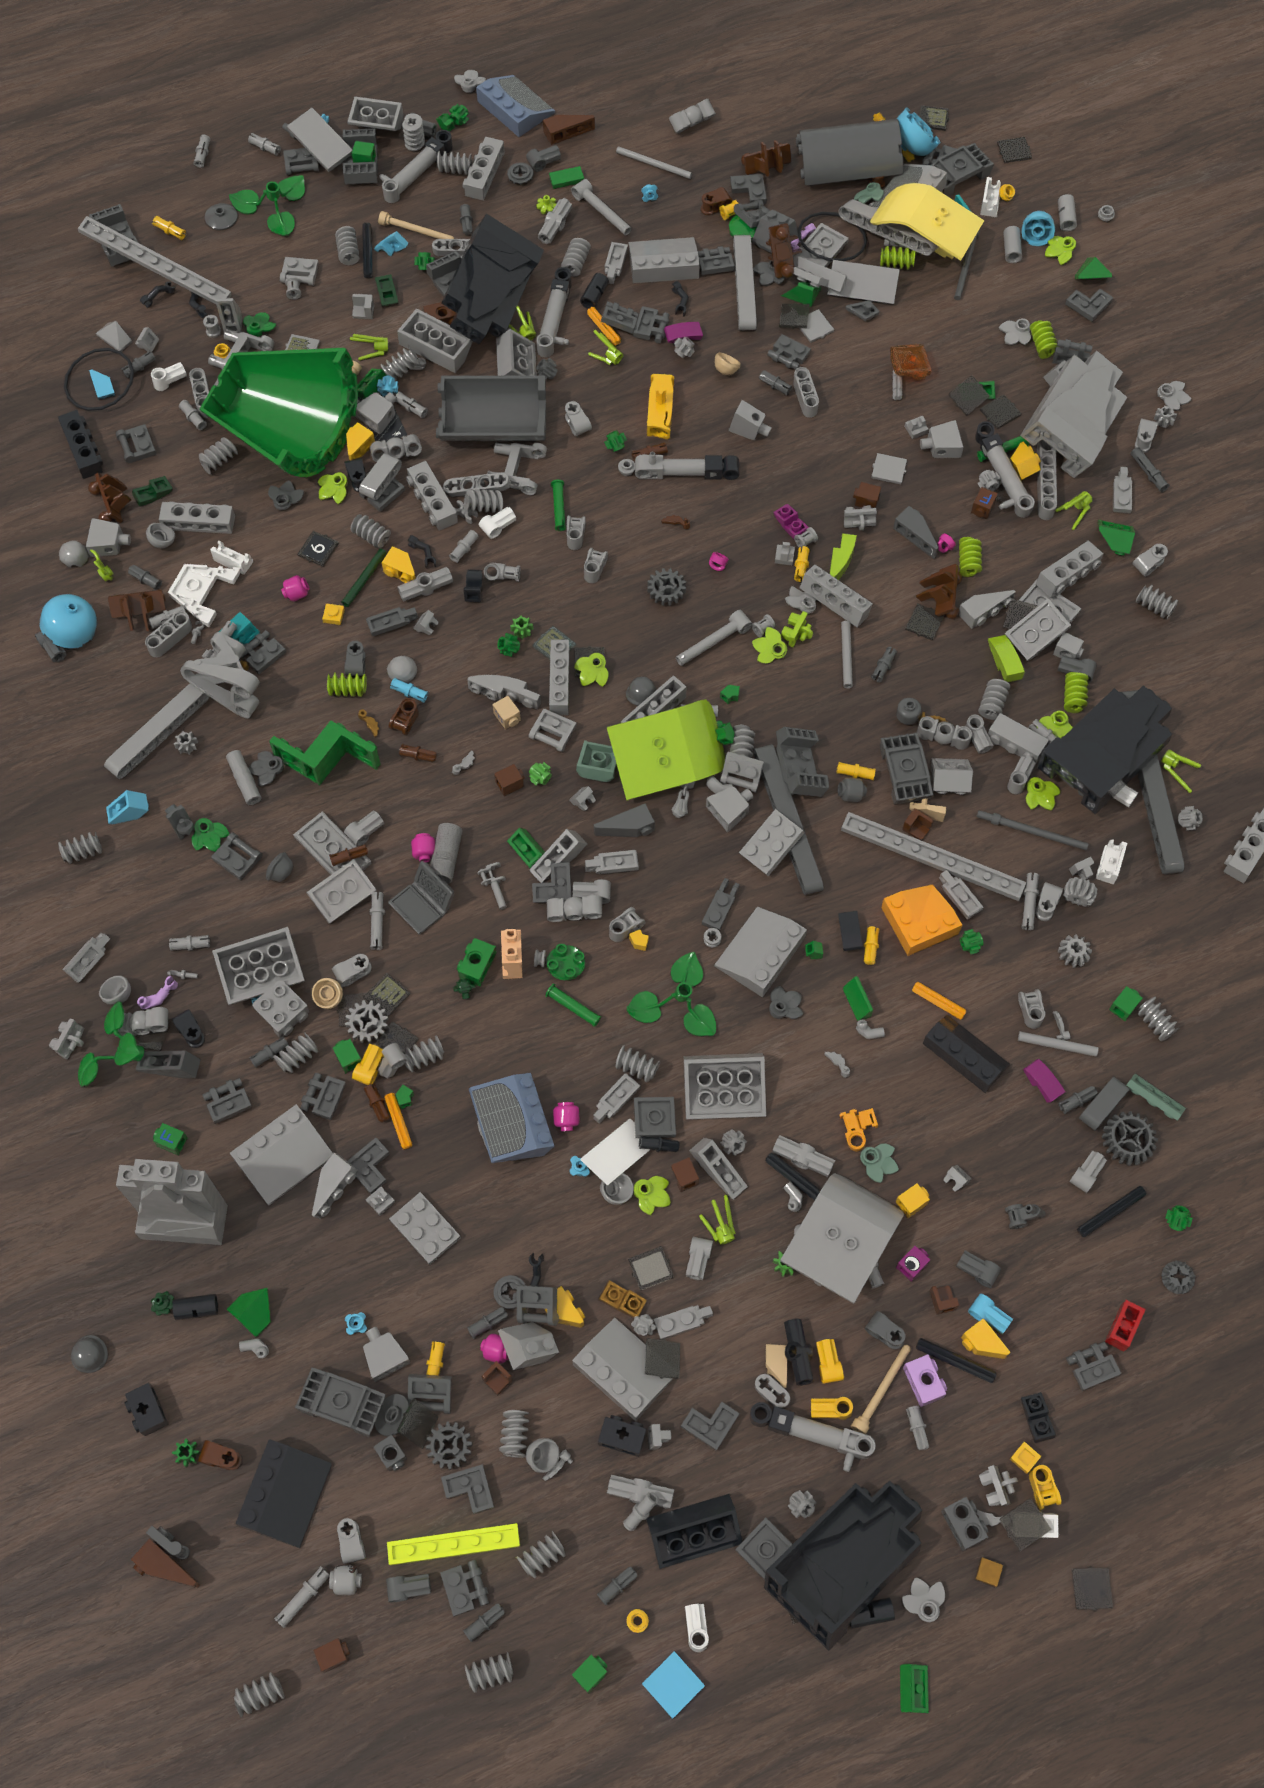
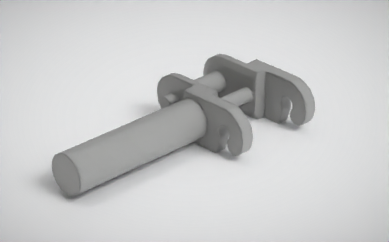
M499 862L487 865L485 869H480L477 874L481 875L483 879L481 885L487 886L491 884L499 909L503 910L507 906L499 883L500 880L505 881L506 878L505 876L493 877L492 870L495 869V866H501ZM489 873L491 878L486 879L485 874Z

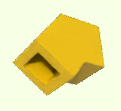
M641 930L630 933L629 939L634 949L646 951L649 936L643 935Z

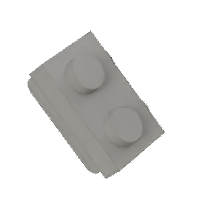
M278 980L253 1003V1008L273 1027L275 1034L279 1038L289 1035L293 1031V1027L298 1022H303L309 1013L308 1005L282 980Z

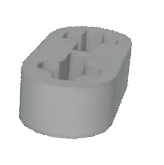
M761 1374L756 1378L755 1390L773 1407L776 1406L784 1409L788 1406L790 1395L778 1382L768 1374ZM762 1380L764 1382L768 1380V1387L772 1390L769 1391L765 1387L761 1389L759 1381ZM773 1392H775L778 1396H781L783 1394L785 1396V1403H776L777 1398L773 1394Z

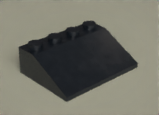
M269 1439L235 1524L241 1528L300 1548L332 1463Z

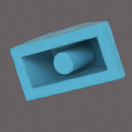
M126 790L106 807L108 823L117 824L136 820L149 811L146 794Z

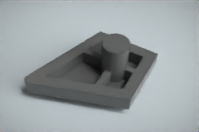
M870 300L846 305V310L864 321L877 316L880 312Z

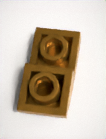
M610 1280L598 1299L633 1318L639 1316L647 1301L630 1290L627 1291Z

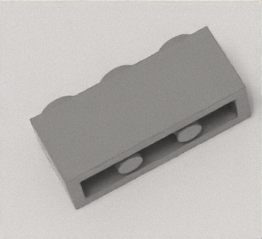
M1001 713L988 732V736L993 744L1000 745L1009 753L1020 757H1031L1036 763L1049 739Z

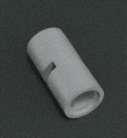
M1062 195L1058 199L1060 228L1063 231H1072L1077 227L1075 200L1072 195Z
M1009 226L1003 231L1005 259L1008 263H1017L1022 259L1020 229L1017 226Z

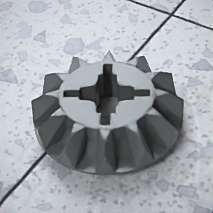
M515 163L509 167L507 176L509 181H513L514 184H527L529 180H532L533 169L526 163Z
M1176 1260L1168 1263L1163 1268L1161 1275L1164 1286L1176 1294L1187 1293L1195 1285L1196 1276L1186 1262ZM1177 1270L1180 1275L1186 1276L1181 1280V1283L1178 1282L1177 1278L1172 1277L1177 1274Z
M509 1275L497 1281L494 1287V1298L498 1305L505 1309H515L517 1307V1286L525 1285L519 1277ZM509 1284L512 1290H516L512 1297L513 1300L509 1298V1295L504 1294L508 1291Z

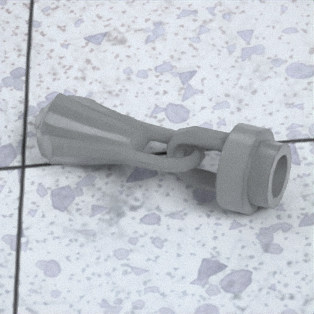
M695 781L680 785L683 787V790H680L677 801L671 809L673 815L677 818L683 817L688 813L687 802L689 792L687 788L692 789Z

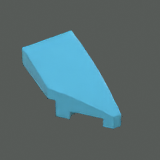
M396 231L378 243L374 250L377 252L383 250L387 255L392 256L394 251L398 252L406 248L408 242Z
M89 370L98 399L115 395L110 377L94 370Z

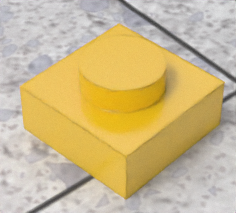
M326 604L322 618L323 623L341 625L345 611L344 606Z
M1023 1442L1010 1460L1027 1474L1041 1456L1027 1443Z

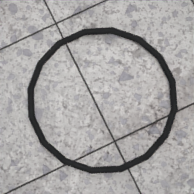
M818 212L810 214L808 217L801 221L797 229L798 239L802 246L805 248V250L810 252L815 257L827 261H848L855 259L864 252V249L867 245L866 233L861 227L857 226L860 232L863 234L864 244L862 246V249L854 256L843 259L828 258L815 253L806 246V244L801 238L800 231L803 224L810 218L820 215H835L840 217L839 213L836 212Z
M99 348L82 354L71 364L65 375L64 390L67 399L76 407L87 411L103 410L115 405L127 394L133 383L134 369L132 363L124 353L112 348ZM111 351L120 354L127 360L131 370L130 381L125 391L113 402L101 407H86L77 404L70 397L67 389L68 376L74 366L84 357L95 352Z

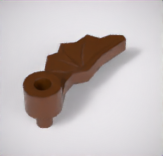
M667 516L661 520L663 524H681L684 529L690 528V521L687 518L683 520L680 516Z

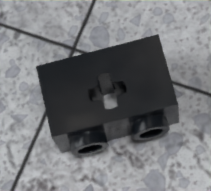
M149 1382L125 1394L127 1401L124 1403L127 1411L133 1413L135 1420L132 1421V1424L137 1433L140 1432L142 1435L147 1436L169 1425L154 1387ZM146 1406V1407H147V1409H146V1412H147V1413H146V1414H143V1413H142V1412L144 1411L143 1407Z
M611 1415L610 1418L605 1417L598 1445L639 1457L646 1435V1428H643V1424L631 1421L630 1424L622 1422V1418ZM622 1430H625L628 1437L625 1436L622 1440L617 1433H622Z

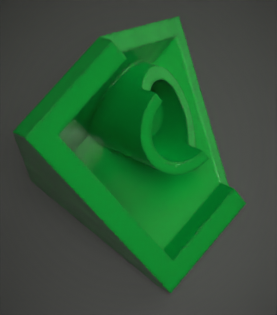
M1096 257L1087 258L1075 274V279L1112 277V273Z
M807 281L799 282L798 286L781 296L812 307L821 290V286L818 288L810 285V282Z
M268 1288L241 1294L227 1308V1311L256 1338L271 1323Z

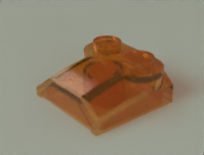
M923 344L890 347V358L895 374L911 376L915 380H923L927 375L931 374L932 370Z

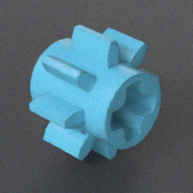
M384 376L382 380L378 379L377 391L383 397L388 393L397 394L398 381H395V378L392 376Z

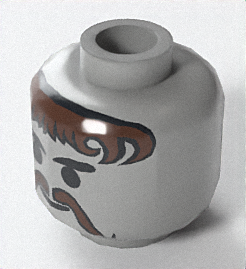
M337 1565L334 1571L330 1572L329 1588L333 1589L335 1595H354L357 1587L362 1585V1574H358L357 1567L354 1565Z

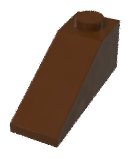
M555 115L543 120V132L551 145L595 129L594 115Z
M150 1538L131 1558L135 1563L133 1568L142 1576L146 1573L151 1577L195 1588L201 1585Z

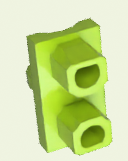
M804 611L801 615L791 613L788 624L795 627L792 629L784 626L781 637L789 641L788 646L793 648L798 638L801 641H804L805 638H812V626L807 624L805 627L808 613Z

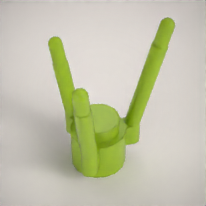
M517 306L516 309L523 325L519 328V332L511 324H509L508 328L532 341L536 337V332L533 328L530 313L526 312L528 325L520 307Z
M594 330L593 332L609 348L605 354L607 359L591 352L588 355L606 362L609 366L612 363L617 365L622 360L623 353L616 349L602 333Z
M353 334V337H350L351 341L374 343V350H378V352L359 357L358 360L384 356V352H388V338Z
M1084 491L1055 511L1067 510L1073 505L1077 509H1083L1072 527V530H1075L1085 513L1090 509L1089 504L1092 502V497L1088 492Z
M1169 749L1161 760L1164 763L1163 768L1169 771L1191 793L1192 790L1171 767L1176 768L1180 761L1197 769L1201 767V764L1182 757Z
M724 1195L728 1225L724 1224L715 1200H712V1204L720 1224L716 1228L717 1232L714 1231L702 1214L699 1216L713 1236L714 1241H719L720 1245L733 1241L736 1234L733 1228L728 1195Z

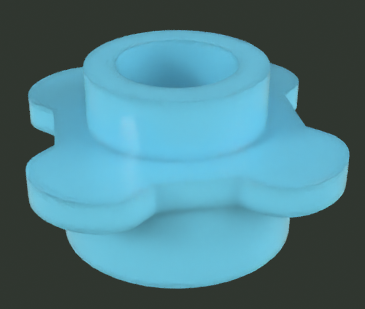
M648 184L642 188V200L644 202L658 198L656 193L657 186Z
M573 1156L570 1160L572 1163L570 1174L573 1176H588L590 1173L588 1167L580 1160L581 1158Z
M360 1312L359 1314H348L345 1317L348 1326L346 1332L349 1335H353L356 1332H366L365 1314Z

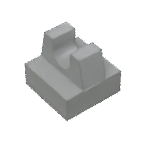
M146 327L142 330L135 344L147 352L149 350L152 352L159 338L149 327Z
M923 416L905 422L904 426L912 439L928 434L929 430Z
M789 542L777 545L775 563L792 565L795 547L790 546Z
M429 610L423 613L413 629L428 635L432 634L433 630L429 627V624L434 627L438 624V621L433 617L434 613Z
M589 786L582 787L569 799L573 805L578 806L583 811L588 809L585 804L586 800L590 803H594L596 800Z
M1089 857L1074 864L1069 868L1072 876L1078 874L1084 880L1090 878L1093 875L1090 867L1094 864V861Z
M955 1165L949 1169L944 1181L947 1183L951 1179L955 1180L956 1185L952 1189L956 1192L967 1185L972 1178L958 1165Z
M382 1186L366 1199V1202L379 1216L395 1203L394 1199Z
M652 1424L647 1428L649 1450H658L663 1442L671 1440V1430L661 1431L660 1424Z

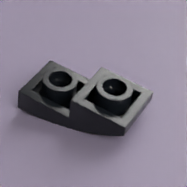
M858 912L838 913L843 950L863 949Z
M1042 1393L1021 1397L1026 1420L1034 1442L1038 1443L1055 1438L1056 1433L1048 1416L1049 1410Z

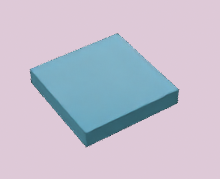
M675 1651L642 1683L672 1719L705 1687Z

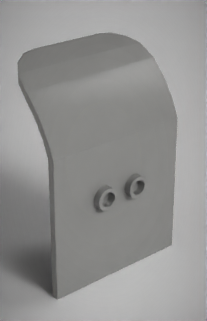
M834 1173L821 1189L780 1261L812 1279L818 1286H824L854 1304L902 1220L904 1212L853 1181Z

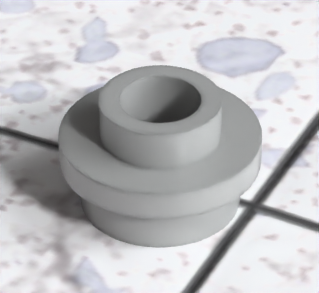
M1104 205L1099 209L1098 217L1101 220L1110 221L1114 218L1115 212L1112 206Z
M623 459L619 462L618 469L622 475L630 476L635 471V463L630 459Z

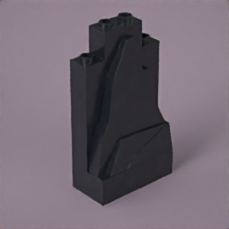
M486 213L473 232L441 304L456 312L450 328L478 345L482 342L487 332L497 338L505 333L529 277L538 265L544 249Z
M1144 685L1130 699L1124 693L1114 688L1064 737L1059 738L1057 736L1042 751L1038 769L1051 779L1059 774L1083 794L1081 804L1096 815L1169 743L1172 733L1161 724L1169 717L1172 707Z
M890 1480L873 1497H871L866 1488L860 1487L855 1483L766 1570L764 1589L830 1651L847 1633L850 1622L920 1552L921 1542L919 1537L914 1532H909L921 1518L922 1509L914 1499L907 1497L903 1489L897 1484L894 1485Z

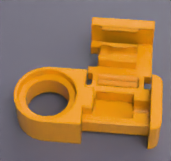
M873 1108L858 1112V1115H856L857 1110L855 1109L850 1110L849 1113L843 1112L840 1114V1119H844L847 1129L845 1137L848 1146L853 1151L858 1152L865 1148L866 1138L863 1130L867 1126L872 1125V1127L878 1128ZM853 1137H860L863 1140L862 1144L858 1147L851 1144Z

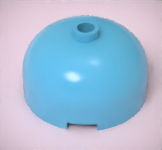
M906 107L897 117L901 133V148L917 156L928 155L941 142L937 136L933 137L932 129L915 112L910 114V109Z
M62 594L50 599L43 607L40 617V629L43 635L45 634L50 638L53 644L64 648L82 647L83 644L93 639L97 626V617L93 607L85 599L72 594Z

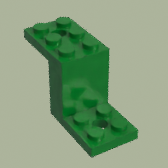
M331 720L305 753L298 747L290 746L283 738L279 739L273 736L269 741L274 756L280 757L286 766L318 785L322 784L346 752L375 770L381 765L377 746L373 742L363 740L358 733L350 732L341 723L336 724Z

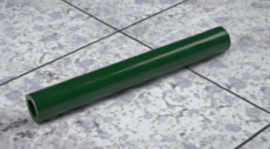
M380 548L351 587L341 601L343 606H350L387 555L384 549Z

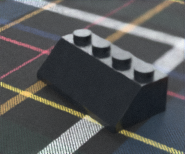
M948 1015L935 1024L923 1041V1045L984 1093L989 1090L1010 1065V1063Z
M730 1494L646 1519L659 1569L732 1548L743 1542L736 1509Z

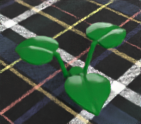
M304 176L289 177L279 183L268 182L260 200L257 193L252 190H242L229 194V199L233 207L240 213L253 214L256 212L257 206L261 205L263 199L267 196L270 201H274L277 213L269 216L267 220L268 228L275 234L288 236L294 230L295 221L289 212H279L277 200L280 196H285L290 201L301 199L305 193Z
M695 952L680 957L673 964L670 971L671 978L674 982L680 984L671 996L658 1004L656 995L648 991L640 992L633 997L626 1008L629 1015L635 1020L642 1023H653L661 1016L659 1007H662L673 998L679 1002L686 1001L689 1013L683 1019L685 1029L695 1036H713L716 1033V1021L712 1011L703 1004H697L693 1009L691 1008L690 995L692 994V987L698 985L703 978V970Z
M120 1001L113 1005L104 1021L105 1032L109 1035L114 1032V1035L120 1038L115 1056L95 1057L94 1053H88L82 1059L78 1070V1080L82 1088L89 1085L95 1079L98 1072L97 1062L99 1060L114 1059L116 1065L123 1066L132 1060L140 1061L144 1055V1047L137 1045L132 1033H126L122 1036L118 1032L124 1023V1009Z

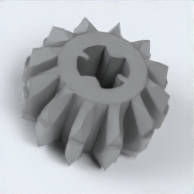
M1074 877L1066 883L1063 895L1072 904L1075 903L1078 906L1086 907L1087 905H1092L1095 901L1098 889L1089 880Z
M1077 934L1073 938L1068 935L1065 940L1060 942L1061 947L1058 948V953L1061 955L1059 958L1060 960H1066L1065 965L1072 963L1073 968L1077 964L1081 967L1084 965V962L1089 961L1092 949L1089 948L1090 942L1084 943L1085 937L1078 939Z

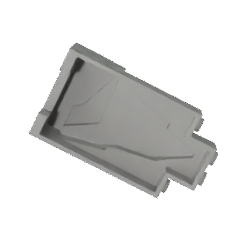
M1098 351L1087 358L1085 363L1074 354L1063 365L1020 436L1033 446L1042 439L1068 459L1060 468L1075 478L1095 461L1108 437L1105 435L1127 399L1120 390L1114 387L1123 372Z
M135 1159L134 1166L119 1165L116 1186L138 1212L135 1234L140 1239L222 1245L228 1205L205 1171L185 1170L179 1162Z

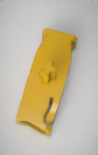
M651 375L647 436H655L666 440L670 438L673 408V375Z

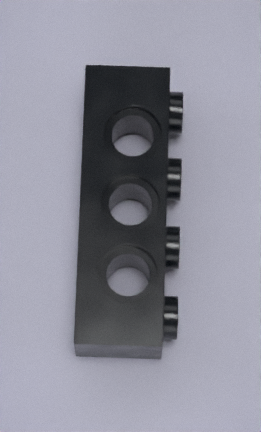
M78 410L58 416L82 478L86 479L94 476L96 473H102L101 465H103L100 454H95L98 449L94 441L90 442V439L93 437L89 428L85 429L84 427L87 425L84 416H80Z

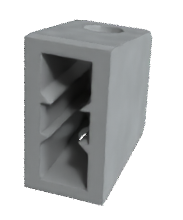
M378 393L371 394L357 404L356 418L378 434H381L395 416L393 403L396 401L395 396L392 393H388L385 397Z
M742 400L734 414L729 431L755 440L758 433L767 437L772 427L763 423L766 416L763 412Z
M956 420L931 427L928 438L920 439L921 450L930 448L934 458H961L963 444Z
M92 518L86 543L90 557H96L90 551L91 549L95 550L99 556L117 555L121 545L131 544L130 534H123L118 523Z
M732 786L709 796L706 799V807L722 827L729 832L749 813L748 801L753 799V794L749 789L739 793Z
M373 1327L366 1332L370 1342L365 1344L363 1349L374 1382L411 1363L390 1332L381 1336L377 1327Z

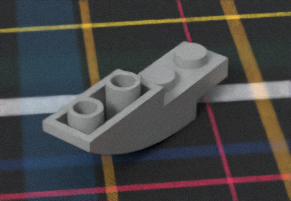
M500 675L470 676L467 679L468 688L472 692L483 694L490 700L499 701L504 696H509L512 701L520 702L528 708H535L537 710L541 704L540 695L527 690V682Z

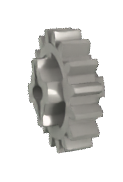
M362 1000L361 1006L355 1003L356 1009L349 1008L351 1015L345 1016L349 1021L345 1023V1026L350 1028L348 1034H353L354 1040L359 1037L361 1043L365 1039L371 1043L372 1038L378 1041L379 1034L385 1035L382 1029L388 1028V1025L384 1023L388 1021V1016H383L386 1013L385 1009L380 1010L381 1006L379 1003L374 1006L372 1000L369 1004ZM374 1012L378 1014L380 1020H378V1018H374ZM369 1017L370 1022L364 1026L363 1021H366ZM354 1024L360 1026V1032L355 1029Z

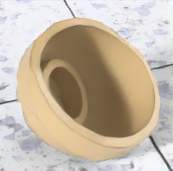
M721 352L715 355V367L721 374L732 375L740 368L741 363L737 359Z
M320 979L312 988L314 1002L323 1009H332L342 1000L343 989L340 983L334 979Z

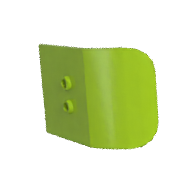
M706 699L699 700L678 708L607 727L626 800L698 781L723 770L725 752L723 744L717 741L718 735L715 730L718 726L709 701Z

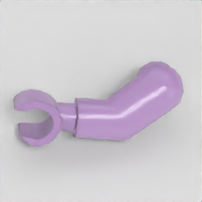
M813 223L806 226L804 231H801L802 240L805 239L807 234L813 233L814 229H816ZM799 239L791 242L792 250L800 248L797 245L800 242Z
M168 976L165 980V986L157 994L138 998V1006L146 1010L161 1005L168 996L169 990H175L178 983L175 980L173 981L172 976Z

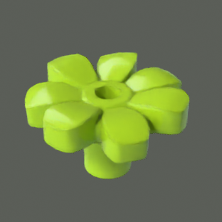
M545 195L543 199H538L536 207L538 210H541L542 214H546L547 211L552 212L556 206V199H550L548 195Z

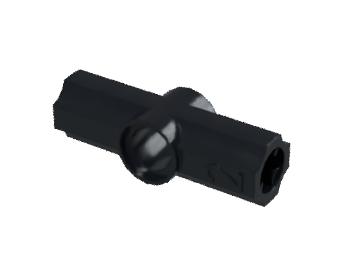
M797 1318L784 1322L788 1341L785 1347V1356L788 1360L792 1361L796 1385L811 1384L814 1382L810 1364L813 1348L810 1344L806 1343L802 1320Z

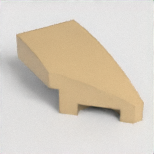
M926 798L922 799V803H910L909 809L911 811L916 808L933 820L943 822L946 807L928 805V799Z
M766 1344L767 1374L771 1377L773 1376L780 1382L783 1388H786V1345Z

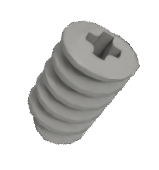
M408 114L402 123L405 147L410 151H417L425 144L423 122L418 114Z
M438 151L437 166L439 172H443L445 169L446 173H449L451 170L455 174L458 170V173L462 174L464 170L465 175H468V170L472 166V154L467 158L466 153H463L461 158L459 152L454 157L453 152L447 156V152L444 151L443 156H441L440 151Z
M341 227L335 234L338 257L341 263L353 265L360 259L358 256L356 232L353 227Z
M583 238L571 240L561 267L568 268L571 271L572 277L580 275L591 248L590 243Z
M409 345V351L403 348V355L397 352V359L391 356L392 363L386 360L387 366L380 364L384 373L395 378V381L397 376H403L402 371L408 373V368L414 369L413 363L416 366L419 365V359Z
M222 437L221 442L217 441L215 446H210V450L205 449L204 454L200 453L199 460L204 470L211 474L210 468L216 471L215 464L221 467V460L227 463L226 456L232 459V452L238 455V451L231 441Z
M468 489L464 498V510L468 511L469 506H471L472 512L475 511L476 507H478V512H481L484 507L485 512H488L489 507H491L492 513H495L496 508L500 512L503 508L502 494L498 490L495 492L489 490L487 492L486 490L480 491L475 489L473 491V489Z
M361 514L357 515L350 528L351 532L362 537L369 544H373L375 548H382L391 535L390 530L385 531L384 526L380 527L378 522L375 523L367 515L363 517Z
M1145 585L1139 593L1136 603L1142 601L1143 607L1149 604V611L1155 608V614L1161 612V618L1167 616L1168 619L1176 608L1178 600L1176 599L1174 602H1171L1172 596L1165 599V592L1158 595L1159 588L1153 592V585H1150L1148 588Z
M1001 679L988 681L978 710L981 716L996 720L998 715L1002 714V708L1005 706L1004 702L1007 700L1006 696L1009 694L1008 690L1011 687L1008 682Z
M746 725L734 726L735 734L730 752L749 758L753 757L751 751L754 750L753 738L755 733Z
M88 832L87 839L80 835V841L73 837L72 844L67 839L66 846L58 842L61 856L64 862L66 860L69 864L73 862V858L76 861H80V855L86 859L87 852L91 856L95 855V850L99 854L102 853L101 844L96 832L95 836Z
M1152 997L1138 1008L1140 1010L1138 1015L1140 1017L1145 1016L1143 1021L1145 1023L1150 1022L1148 1027L1150 1029L1155 1028L1153 1033L1155 1035L1161 1034L1158 1039L1164 1041L1179 1028H1174L1177 1022L1170 1023L1169 1020L1172 1016H1164L1167 1010H1159L1161 1003L1154 1004L1156 997Z
M305 1032V1037L298 1036L299 1043L295 1040L292 1041L293 1048L289 1045L285 1047L287 1053L282 1050L279 1052L281 1058L276 1055L273 1056L284 1072L289 1071L293 1073L292 1066L299 1068V1060L306 1063L304 1056L312 1058L310 1051L318 1053L315 1043Z
M437 1035L435 1036V1042L431 1038L428 1039V1045L421 1041L420 1048L416 1044L413 1045V1051L408 1047L406 1048L404 1056L407 1062L405 1065L411 1073L414 1072V1065L421 1069V1062L428 1066V1059L433 1063H436V1056L443 1060L444 1051Z
M623 1045L616 1059V1069L619 1070L623 1066V1072L627 1073L630 1070L631 1076L637 1073L638 1079H642L645 1076V1082L653 1079L659 1068L660 1061L653 1064V1057L646 1061V1054L639 1058V1051L632 1055V1048L624 1051L625 1045Z
M519 1410L503 1412V1416L507 1419L502 1421V1425L507 1428L501 1430V1434L506 1437L500 1439L504 1446L499 1447V1451L504 1453V1456L526 1457L520 1450L527 1448L526 1445L521 1444V1441L528 1438L522 1435V1432L528 1431V1428L523 1426L524 1423L529 1422V1419L524 1418V1415L529 1414L528 1412Z
M553 1531V1538L547 1535L544 1536L545 1544L540 1540L537 1541L539 1549L530 1546L531 1554L524 1551V1560L518 1556L516 1557L527 1575L536 1578V1569L543 1573V1564L550 1568V1559L557 1563V1554L565 1557L564 1547Z
M508 1652L506 1660L503 1659L501 1654L498 1655L497 1662L490 1657L489 1665L482 1659L480 1667L475 1662H472V1668L469 1670L465 1664L468 1683L474 1693L477 1692L478 1685H480L482 1690H486L487 1682L491 1687H495L496 1679L500 1685H503L504 1677H506L508 1682H512L513 1669Z
M271 1672L269 1673L268 1681L263 1676L260 1677V1685L255 1680H252L251 1689L246 1684H243L244 1692L242 1693L238 1688H235L234 1701L241 1718L244 1716V1711L247 1714L252 1713V1706L256 1710H260L261 1703L265 1707L269 1706V1698L273 1703L277 1702L278 1695L284 1699L285 1696L280 1681Z

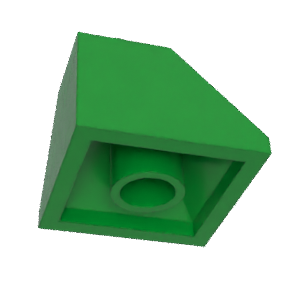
M1098 520L1099 531L1111 550L1115 551L1114 553L1118 555L1130 554L1135 536L1134 527Z

